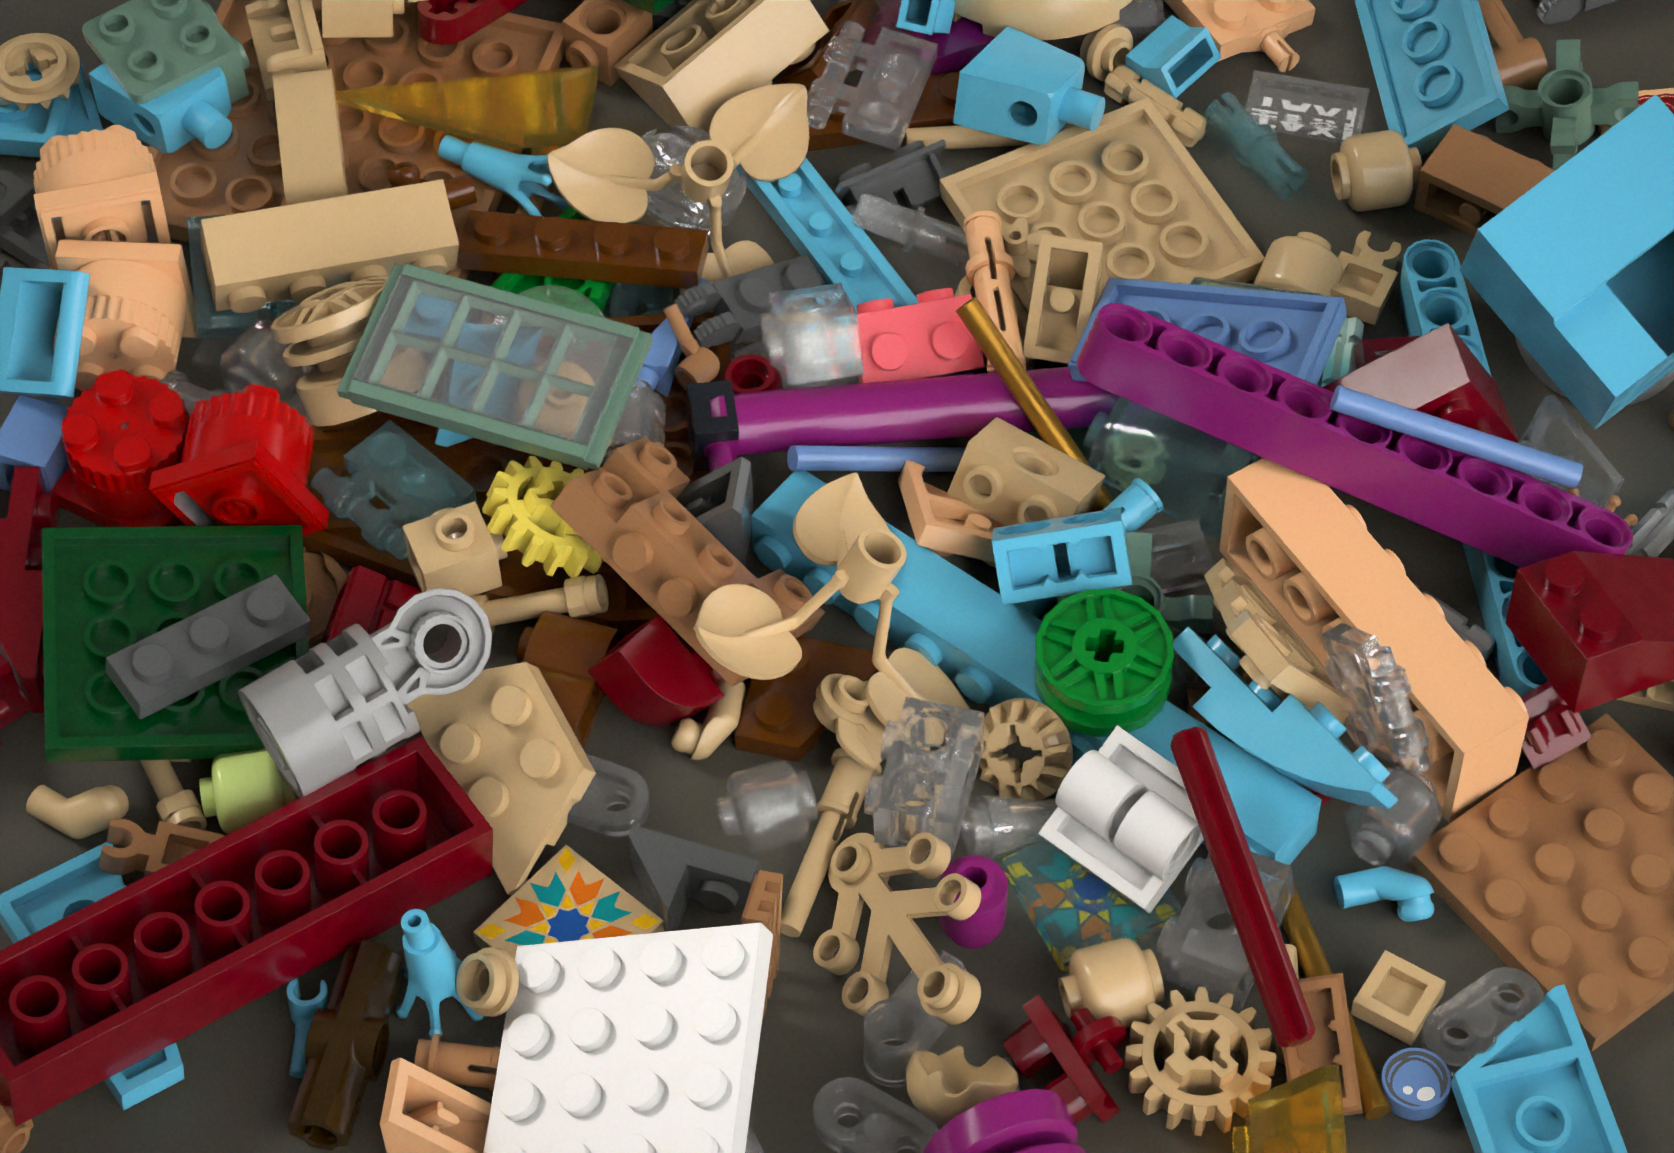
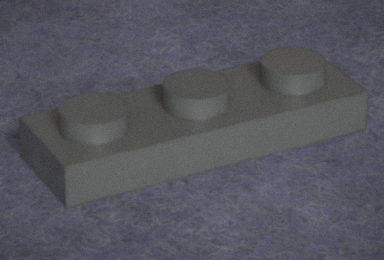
M277 574L106 657V673L141 720L309 636L311 620Z

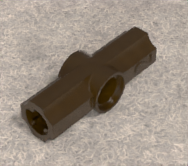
M362 940L359 944L347 946L327 1008H318L311 1021L305 1046V1065L307 1067L288 1121L290 1135L300 1138L311 1147L333 1151L335 1147L348 1145L368 1081H376L383 1069L390 1035L388 1019L405 970L403 956L393 952L385 944Z

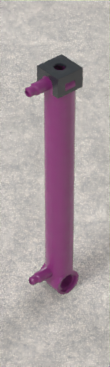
M1069 367L1026 370L1065 429L1174 420L1101 389L1090 382L1072 380ZM998 373L733 393L731 380L687 384L686 427L693 472L710 471L711 473L738 458V455L786 452L792 445L861 446L972 437L977 435L996 417L1024 432L1036 431ZM1206 433L1207 440L1211 442L1212 450L1215 454L1225 455L1230 452L1232 444Z

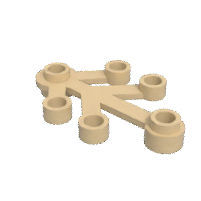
M856 833L846 838L836 848L831 857L828 879L831 887L839 895L832 929L827 930L818 938L814 946L813 957L819 966L835 975H844L854 968L860 955V947L855 939L865 901L871 909V917L861 970L851 975L842 989V1002L844 1006L862 1017L872 1018L878 1015L888 1001L889 990L886 985V978L893 943L919 979L917 994L923 1009L928 1014L948 1025H958L969 1019L979 1005L981 987L978 979L955 964H944L912 919L945 915L959 921L968 919L976 912L980 905L981 891L979 886L958 873L945 876L938 883L937 887L893 891L887 883L890 876L916 872L927 879H933L940 876L946 870L951 859L950 847L931 833H919L909 841L907 846L885 848L883 843L871 834ZM931 850L930 855H929L928 858L924 861V859H925L927 853ZM961 891L959 898L954 903L956 895ZM839 948L838 953H837L836 956L834 957V954H835L836 950ZM868 989L866 997L862 1000L864 993Z

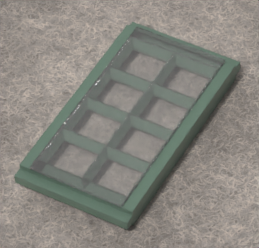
M395 263L340 382L337 393L339 397L349 399L357 405L587 470L591 468L599 470L652 345L653 337L650 333L640 331L639 327L405 263L403 266Z

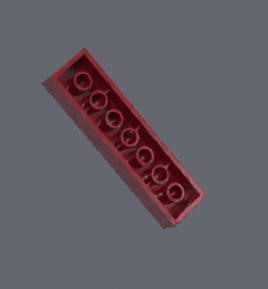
M420 736L316 791L253 821L0 950L1 1106L15 1127L345 953L348 945L359 944L362 940H369L401 923V918L407 911L412 909L424 911L492 875L493 828L423 737Z

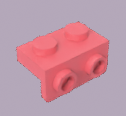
M941 288L917 294L918 304L894 308L893 299L887 298L857 305L858 314L850 315L844 323L846 336H851L859 382L870 383L946 377L984 369L983 352L955 311L972 299L971 294L954 297L953 288Z

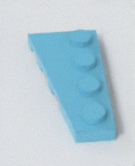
M106 842L0 894V924L13 944L126 887L121 875L110 874L99 868L103 845L113 846V844ZM176 1042L104 1080L123 1111L185 1079L183 1062Z

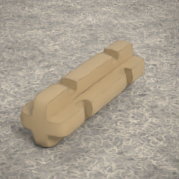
M1118 65L1107 75L1104 88L1106 95L1121 105H1125L1126 102L1131 104L1149 97L1185 147H1193L1205 135L1207 121L1203 116L1189 107L1183 111L1181 109L1183 106L1182 102L1147 79L1139 82L1138 80L1141 76L1127 66Z

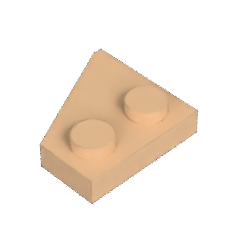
M906 460L898 478V484L917 546L926 547L940 556L957 554L980 559L996 568L992 547L993 528L1005 525L948 495L947 492L924 482L922 474L925 466Z

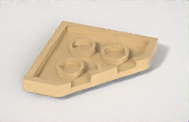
M1222 558L1204 575L1214 597L1213 603L1220 611L1227 626V629H1225L1227 635L1246 654L1239 660L1240 665L1262 689L1267 690L1271 687L1283 701L1292 694L1309 709L1319 701L1342 724L1346 723L1360 710L1245 572Z

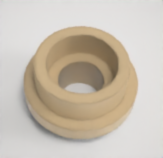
M1110 24L1099 30L1087 33L1080 48V58L1087 67L1089 74L1100 81H1105L1107 75L1118 65H1125V56L1133 50V36L1127 28L1119 24Z
M487 947L479 950L477 953L468 955L459 966L456 976V989L461 1002L481 1016L496 1017L505 1013L513 1004L519 988V973L516 962L509 952L501 948Z

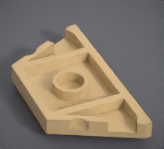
M527 662L484 669L464 689L446 695L423 694L407 704L414 711L419 728L427 744L493 828L492 866L506 893L511 896L529 880L527 877L545 845L555 846L567 825L570 809L582 799L596 774L539 668Z

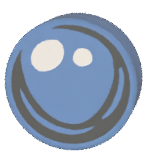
M1406 1048L1397 1051L1388 1058L1384 1064L1380 1082L1391 1105L1390 1111L1403 1119L1421 1121L1434 1117L1446 1105L1451 1087V1074L1445 1062L1435 1053L1422 1048Z

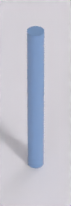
M1340 385L1336 387L1331 399L1330 410L1573 489L1577 487L1582 476L1583 464Z

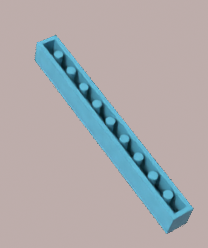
M794 471L751 515L753 552L769 569L776 571L781 568L788 575L802 581L808 587L812 596H814L831 580L837 571V565H821L808 559L795 541L793 521L803 503L814 492L826 485V483L807 471ZM886 522L890 531L902 541L907 552L904 565L891 582L899 589V594L892 605L887 639L900 648H909L920 652L933 666L938 665L948 678L957 684L961 692L976 703H987L993 707L1014 698H1027L1042 703L1035 687V637L1042 621L1014 603L1002 605L999 593L930 549L917 546L914 539ZM837 590L824 603L828 605L833 603L853 616L867 633L875 636L880 608L879 599L865 604H857L846 599ZM1166 700L1163 709L1147 725L1129 732V734L1177 766L1170 747L1173 735L1184 729L1198 726L1203 727L1207 731L1261 881L1267 886L1271 880L1283 874L1315 836L1322 799L1269 765L1257 760L1236 744ZM1067 729L1073 748L1072 766L1088 751L1096 750L1098 752L1109 736L1092 737Z

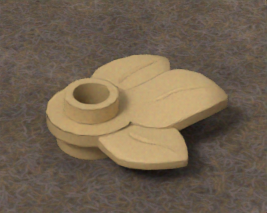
M838 673L829 674L823 678L816 688V699L813 704L815 715L827 729L836 733V739L840 746L863 767L871 772L875 771L882 762L885 751L925 762L930 757L929 741H916L904 738L889 730L879 721L871 710L866 698L865 688L868 680L862 681L857 677Z

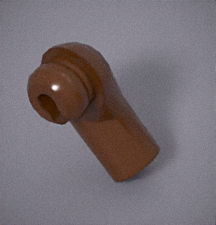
M413 162L395 164L389 169L387 174L388 180L391 183L389 188L429 182L420 179V171ZM469 174L444 181L451 210L477 203L475 188Z

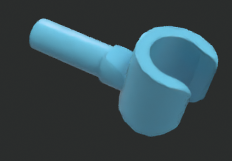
M296 978L290 981L287 987L290 1018L295 1024V1040L289 1075L295 1078H303L307 1067L305 1065V1046L310 1024L318 1008H327L329 995L326 982L321 980L318 996L311 1000H300L299 980Z

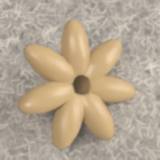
M1019 217L1015 220L1012 227L1005 229L1001 226L1005 253L1013 259L1016 274L1020 279L1027 280L1031 272L1030 263H1037L1041 234L1051 235V232L1042 230L1028 234L1027 219Z

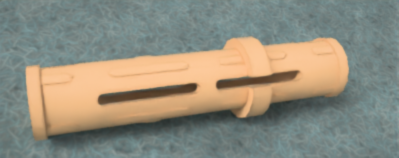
M992 211L974 212L967 216L963 222V231L966 235L970 258L965 266L967 281L975 288L977 299L1026 370V359L1022 351L1018 318L1011 288V281L1014 278L1015 270L1013 259L1005 253L1001 231V217ZM987 359V372L997 373Z

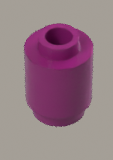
M977 855L964 856L952 861L942 873L940 881L952 873L964 876L979 886L981 891L980 905L976 912L968 919L959 921L945 915L939 916V922L944 933L954 943L964 948L977 949L990 944L1001 934L1005 927L1008 883L1002 868L991 859ZM961 891L956 895L954 903L959 898Z

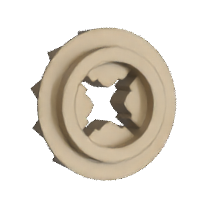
M48 33L24 34L3 43L0 46L1 105L15 103L22 112H25L32 104L40 103L48 110L51 99H69L70 87L81 83V63L76 49L67 40ZM29 63H33L34 68L38 69L42 74L40 80L31 81L27 74Z
M1027 698L1009 699L989 708L990 711L985 718L974 727L978 735L976 746L971 755L978 758L982 769L979 780L990 782L999 791V798H1011L1022 801L1023 805L1043 800L1057 792L1063 779L1071 769L1073 760L1071 738L1060 717L1043 703ZM1017 735L1019 736L1021 746L1042 751L1041 754L1023 762L1022 768L1018 758L1009 757L1008 754H1003L1002 750L1008 745L1017 742Z

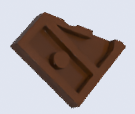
M802 636L796 638L802 649V658L791 672L775 679H752L735 732V749L799 762L819 742L821 733L827 729L818 720L813 708L817 686L825 676L834 673L854 676L862 681L869 680L873 674L879 672L872 663L873 651Z

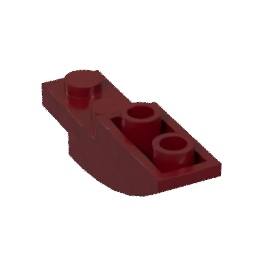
M14 467L7 518H0V650L2 656L9 661L16 682L29 701L33 713H44L42 528H56L58 501L55 492H47L40 467Z

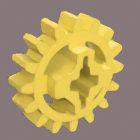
M529 456L524 467L512 460L508 463L504 472L498 471L486 494L488 498L482 508V512L492 517L487 526L489 533L504 534L506 537L500 548L504 552L518 549L524 554L522 565L526 567L532 565L534 561L543 563L545 573L548 576L553 577L557 567H563L571 578L578 577L582 568L592 574L596 573L604 560L550 507L572 478L584 474V470L577 468L570 474L563 471L560 462L552 460L549 467H543L535 456Z

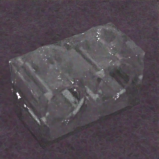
M906 696L899 721L888 720L881 745V759H885L887 762L883 775L872 774L866 791L864 814L873 815L875 843L903 847L907 846L915 835L928 832L949 845L951 859H953L984 750V712ZM933 746L941 749L927 751L921 748ZM909 801H920L925 804L920 806H909L904 803Z

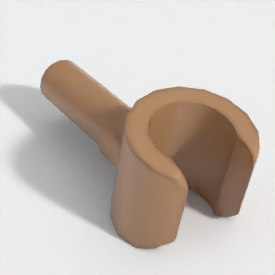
M677 303L665 308L663 311L680 344L682 352L687 357L674 369L677 381L686 391L687 384L712 381L720 370L718 357L708 348L699 346Z

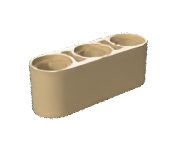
M332 69L273 76L286 205L348 195L338 103Z

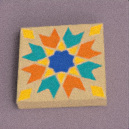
M565 845L473 932L475 944L481 949L487 947L501 948L509 952L515 960L517 946L665 932L664 920L573 849Z

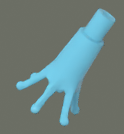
M446 135L439 145V157L460 165L462 171L508 195L529 215L542 216L529 200V197L532 195L546 199L559 206L562 210L569 206L565 199L551 193L540 185L542 184L547 187L552 184V177L547 175L550 174L547 164L548 155L516 154L477 141H473L470 144L451 135Z
M421 909L407 911L401 918V926L404 931L402 941L407 965L403 976L408 980V986L402 1004L397 1006L395 1010L397 1017L401 1019L407 1018L418 996L425 1001L429 1012L430 1038H432L433 1034H441L442 1037L439 1004L445 998L453 996L460 1002L473 1021L482 1020L483 1016L478 1015L470 1007L464 1005L458 996L456 976L462 961L456 957V951L450 948L440 930L430 923L426 912Z

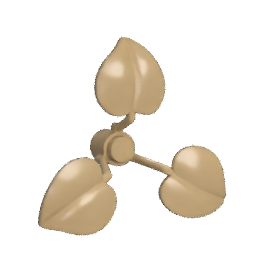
M775 84L758 87L729 99L716 111L711 121L709 140L694 144L686 153L683 165H671L669 171L657 179H650L655 166L654 156L650 147L639 135L621 128L597 129L582 135L566 146L549 152L547 158L548 168L555 186L565 201L575 211L591 221L626 224L637 222L646 212L648 203L647 191H659L674 181H680L681 188L686 196L693 201L707 203L710 210L711 246L714 253H707L701 278L712 283L774 264L773 260L756 242L743 240L724 249L722 243L721 197L727 190L733 169L739 164L749 178L769 182L783 179L799 169L807 154L810 138L807 117V90L802 84ZM679 288L680 295L688 289ZM760 337L744 341V343L756 342Z
M856 472L840 477L818 489L803 503L794 518L793 535L802 553L817 564L826 566L837 565V571L831 580L794 615L783 619L779 606L769 595L745 584H729L717 588L708 595L700 607L693 630H695L698 641L707 653L719 664L734 673L751 679L769 680L782 677L796 667L802 658V649L789 631L798 628L837 590L846 599L857 604H865L879 599L880 608L872 655V663L879 672L870 677L865 688L866 698L873 713L882 724L895 734L916 741L964 738L975 732L974 727L977 725L968 705L952 681L938 665L933 666L920 652L909 648H899L889 658L886 657L892 605L899 594V589L891 582L904 565L907 552L902 541L890 531L884 519L869 500Z

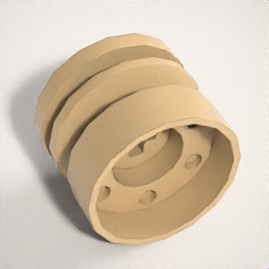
M389 276L370 277L326 288L309 296L299 305L286 311L273 321L270 328L276 342L281 344L293 343L283 353L286 365L298 367L317 364L315 368L299 379L296 385L297 392L311 424L317 427L331 426L352 421L378 411L354 404L349 399L339 397L337 389ZM397 344L380 385L412 394L418 391L429 369L423 351Z

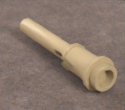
M843 748L836 749L831 757L834 769L823 796L815 808L816 815L821 818L781 911V933L789 937L797 938L801 935L844 829L854 827L857 821V814L870 783L877 781L882 773L881 765L871 772L849 756Z

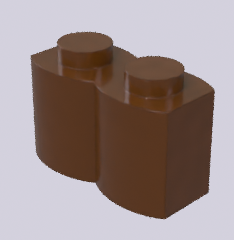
M545 610L535 628H525L518 645L517 663L527 662L539 668L581 747L584 748L592 730L599 705L606 696L605 692L587 671L619 643V630Z

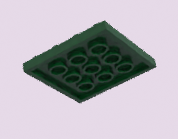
M302 525L42 528L45 762L214 759L220 754L265 749L246 714L238 690L288 661H295L309 653L308 636L141 720L106 673V657L277 574L307 615Z

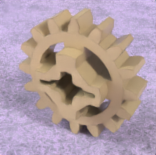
M1198 987L1195 1001L1185 1002L1183 996L1177 990L1170 991L1168 1009L1164 1010L1161 1006L1150 1002L1146 1005V1022L1133 1021L1131 1025L1129 1043L1132 1045L1126 1046L1124 1068L1132 1070L1129 1072L1128 1089L1130 1093L1146 1092L1143 1102V1112L1146 1115L1153 1114L1161 1108L1167 1111L1166 1128L1170 1130L1178 1126L1181 1119L1191 1121L1194 1136H1202L1205 1121L1214 1120L1218 1128L1223 1133H1226L1231 1129L1232 1113L1236 1112L1240 1117L1249 1121L1255 1114V1099L1267 1100L1269 1097L1272 1079L1269 1077L1274 1076L1276 1054L1268 1051L1270 1050L1272 1033L1270 1028L1253 1030L1257 1011L1253 1007L1247 1008L1239 1014L1232 1010L1234 995L1227 992L1217 1004L1209 1002L1206 987ZM1158 1046L1163 1049L1162 1058L1165 1060L1164 1069L1160 1072L1154 1060V1053ZM1239 1050L1243 1054L1246 1064V1070L1242 1076L1237 1072L1238 1063L1234 1060L1235 1053Z

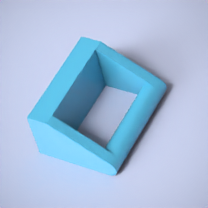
M3 268L0 290V393L16 397L23 395L38 400L74 398L90 281L89 273L71 270ZM58 321L55 349H53V340Z

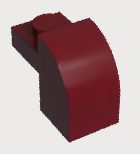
M657 615L626 635L587 671L618 709L633 720L653 727L677 725L681 719L692 717L725 696L715 684L722 677L692 647L687 650L660 615Z

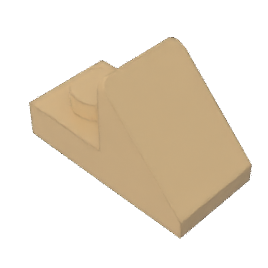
M1041 234L1023 346V355L1026 358L1069 364L1093 313L1094 306L1098 302L1103 243Z

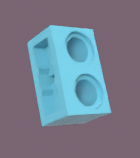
M1121 508L993 528L992 547L1002 605L1076 594L1085 590L1132 585L1131 566Z

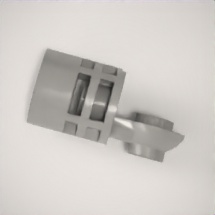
M434 588L413 596L399 608L390 624L369 635L359 624H353L344 629L342 634L326 643L316 645L309 649V653L295 661H288L238 690V694L246 714L266 751L273 759L288 785L301 798L356 769V766L366 760L386 752L387 748L402 739H408L417 734L420 728L416 715L406 704L423 694L446 695L464 689L481 674L490 657L492 631L487 614L473 598L455 589ZM445 624L447 640L444 646L435 653L425 654L423 643L427 632L436 625Z

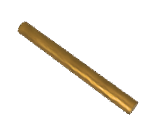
M977 297L972 298L956 309V313L1044 443L1091 467ZM1103 484L1091 512L1102 511L1113 501V498Z
M1285 875L1271 880L1266 888L1290 944L1297 948L1298 962L1305 978L1333 974L1292 878ZM1348 1009L1362 1110L1366 1119H1378L1390 1112L1391 1105L1383 1091L1381 1082Z

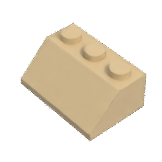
M692 0L613 67L618 75L674 131L699 141L702 138L709 137L711 121L716 111L725 102L746 91L772 85V79L788 65L796 64L807 58L814 51L815 43L828 33L829 29L810 0Z

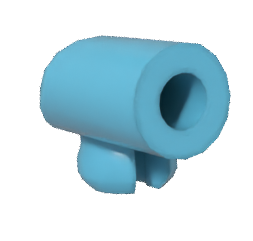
M1381 866L1334 877L1335 894L1341 909L1391 900L1397 901L1398 916L1406 922L1427 919L1434 913V904L1430 897L1434 890L1425 877L1389 866Z

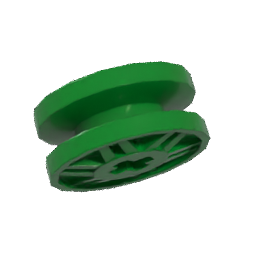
M1092 589L1064 598L1044 616L1035 637L1036 693L1041 702L1060 717L1067 729L1092 737L1110 736L1118 725L1129 733L1147 725L1163 709L1172 687L1171 670L1174 663L1173 636L1162 614L1139 596L1117 589Z

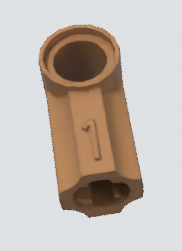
M1478 0L1502 85L1517 86L1525 90H1537L1541 79L1549 73L1546 56L1541 44L1533 37L1525 39L1522 37L1501 0Z

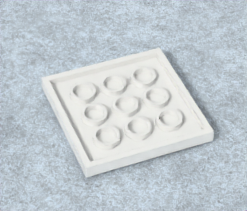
M762 923L517 946L515 962L519 973V988L513 1004L506 1012L483 1153H745L773 934Z

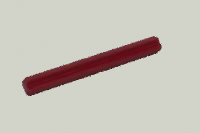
M1198 726L1184 729L1173 735L1170 747L1275 1038L1282 1048L1301 1045L1312 1039V1036L1315 1034V1026L1211 741L1203 727Z

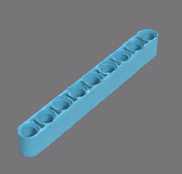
M1424 239L1413 243L1404 254L1398 288V304L1407 337H1421L1449 323L1491 376L1463 274L1459 271L1461 268L1460 262L1454 249L1438 240ZM1463 543L1486 632L1494 636L1496 640L1492 655L1499 681L1503 687L1512 688L1521 697L1541 686L1532 682L1544 684L1549 681L1505 624L1516 571L1521 567Z

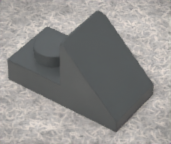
M632 825L628 835L632 871L654 913L664 920L665 932L677 931L689 899L699 901L704 907L714 912L731 913L734 911L743 914L755 874H758L760 870V861Z

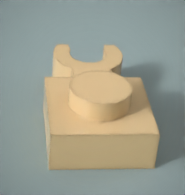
M1364 230L1357 236L1352 254L1341 251L1338 256L1343 271L1330 288V296L1344 297L1347 317H1357L1361 321L1375 325L1394 288L1398 272L1394 270L1401 252V243L1394 241L1388 251H1375L1368 246L1371 232Z

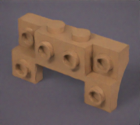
M647 437L616 448L599 470H592L572 478L550 507L728 684L734 686L748 679V677L734 673L719 664L698 641L693 627L704 600L711 592L722 586L745 584L769 595L779 606L782 618L786 619L794 615L812 598L810 590L802 581L794 576L787 575L781 568L757 579L676 499L691 480L677 467L674 456L666 448L651 442ZM819 607L798 628L789 632L795 639L812 630L825 612Z

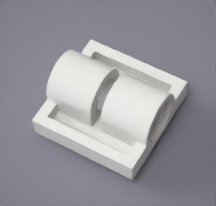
M1118 725L1098 752L1096 750L1088 751L1069 770L1056 795L1055 803L1058 807L1038 833L1044 840L1148 914L1152 912L1204 840L1178 767Z

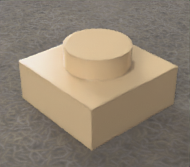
M1385 950L1353 1000L1351 1015L1412 1046L1443 996L1446 981Z

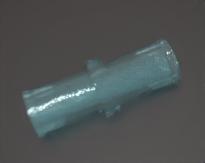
M1228 92L1221 95V100L1227 105L1225 108L1215 99L1207 108L1204 118L1235 149V159L1244 167L1251 166L1274 190L1278 198L1285 199L1291 196V191L1286 187L1287 183L1297 192L1307 180L1308 172L1277 142V132L1269 124H1260L1244 108L1233 93Z

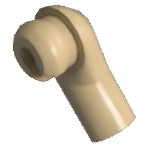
M723 678L717 681L715 684L725 696L709 706L708 713L702 724L689 717L681 719L672 738L671 744L673 748L680 753L690 754V760L708 758L738 726L746 695V687L742 682L731 686Z
M40 785L31 793L26 804L28 814L73 839H84L108 829L111 819H121L129 809L128 796L124 790L115 785L94 787L71 798H66L51 788Z

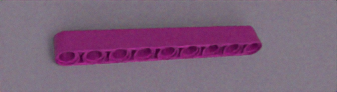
M1110 303L1103 306L1099 310L1077 358V368L1080 374L1088 382L1101 389L1521 568L1571 551L1624 555L1633 540L1632 530L1628 523L1619 515L1606 508L1514 469L1330 410V403L1333 392L1132 306L1121 303Z

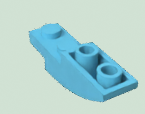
M1187 627L1173 641V649L1211 687L1192 707L1219 732L1251 756L1269 765L1298 785L1328 797L1357 805L1390 809L1399 800L1382 783L1391 773L1363 745L1353 753L1339 739L1347 728L1321 702L1318 701L1309 709L1292 694L1282 701L1270 688L1264 690L1254 680L1248 684L1235 671L1240 666L1239 660L1241 658L1216 634L1206 642L1190 627Z

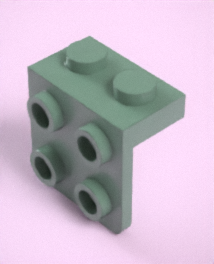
M130 0L87 21L82 27L87 44L135 103H146L216 67H220L226 77L231 103L249 95L244 72L245 69L250 67L248 56L239 40L235 36L231 37L219 23L214 10L205 0Z

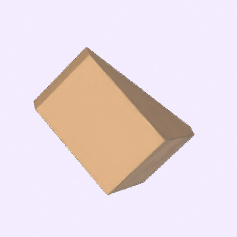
M401 1057L391 1061L380 1120L386 1153H483L491 1103Z

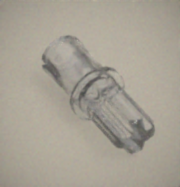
M863 193L856 204L852 216L853 225L903 244L902 251L908 253L911 248L954 263L957 267L962 266L968 253L964 249L945 242V240L966 247L967 239L963 228L924 214L925 208L922 206H918L915 211L870 193Z

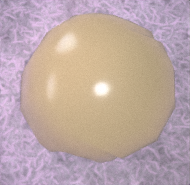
M957 1045L940 1055L928 1050L915 1051L906 1067L907 1092L913 1105L925 1117L941 1126L946 1125L957 1115L981 1102L1009 1092H1015L1019 1084L1017 1071L1004 1058L996 1055L991 1057L982 1066L976 1067L966 1061L964 1047L961 1045Z

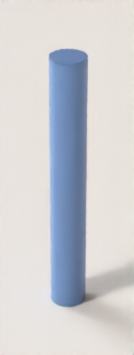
M792 445L788 450L787 463L791 471L901 472L905 461L909 460L925 466L923 472H956L965 448Z

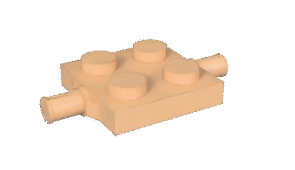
M1164 0L1188 26L1207 27L1222 57L1217 62L1242 52L1260 51L1265 52L1282 73H1285L1286 69L1288 71L1292 70L1300 59L1298 53L1288 45L1284 38L1290 33L1312 25L1316 10L1309 0Z

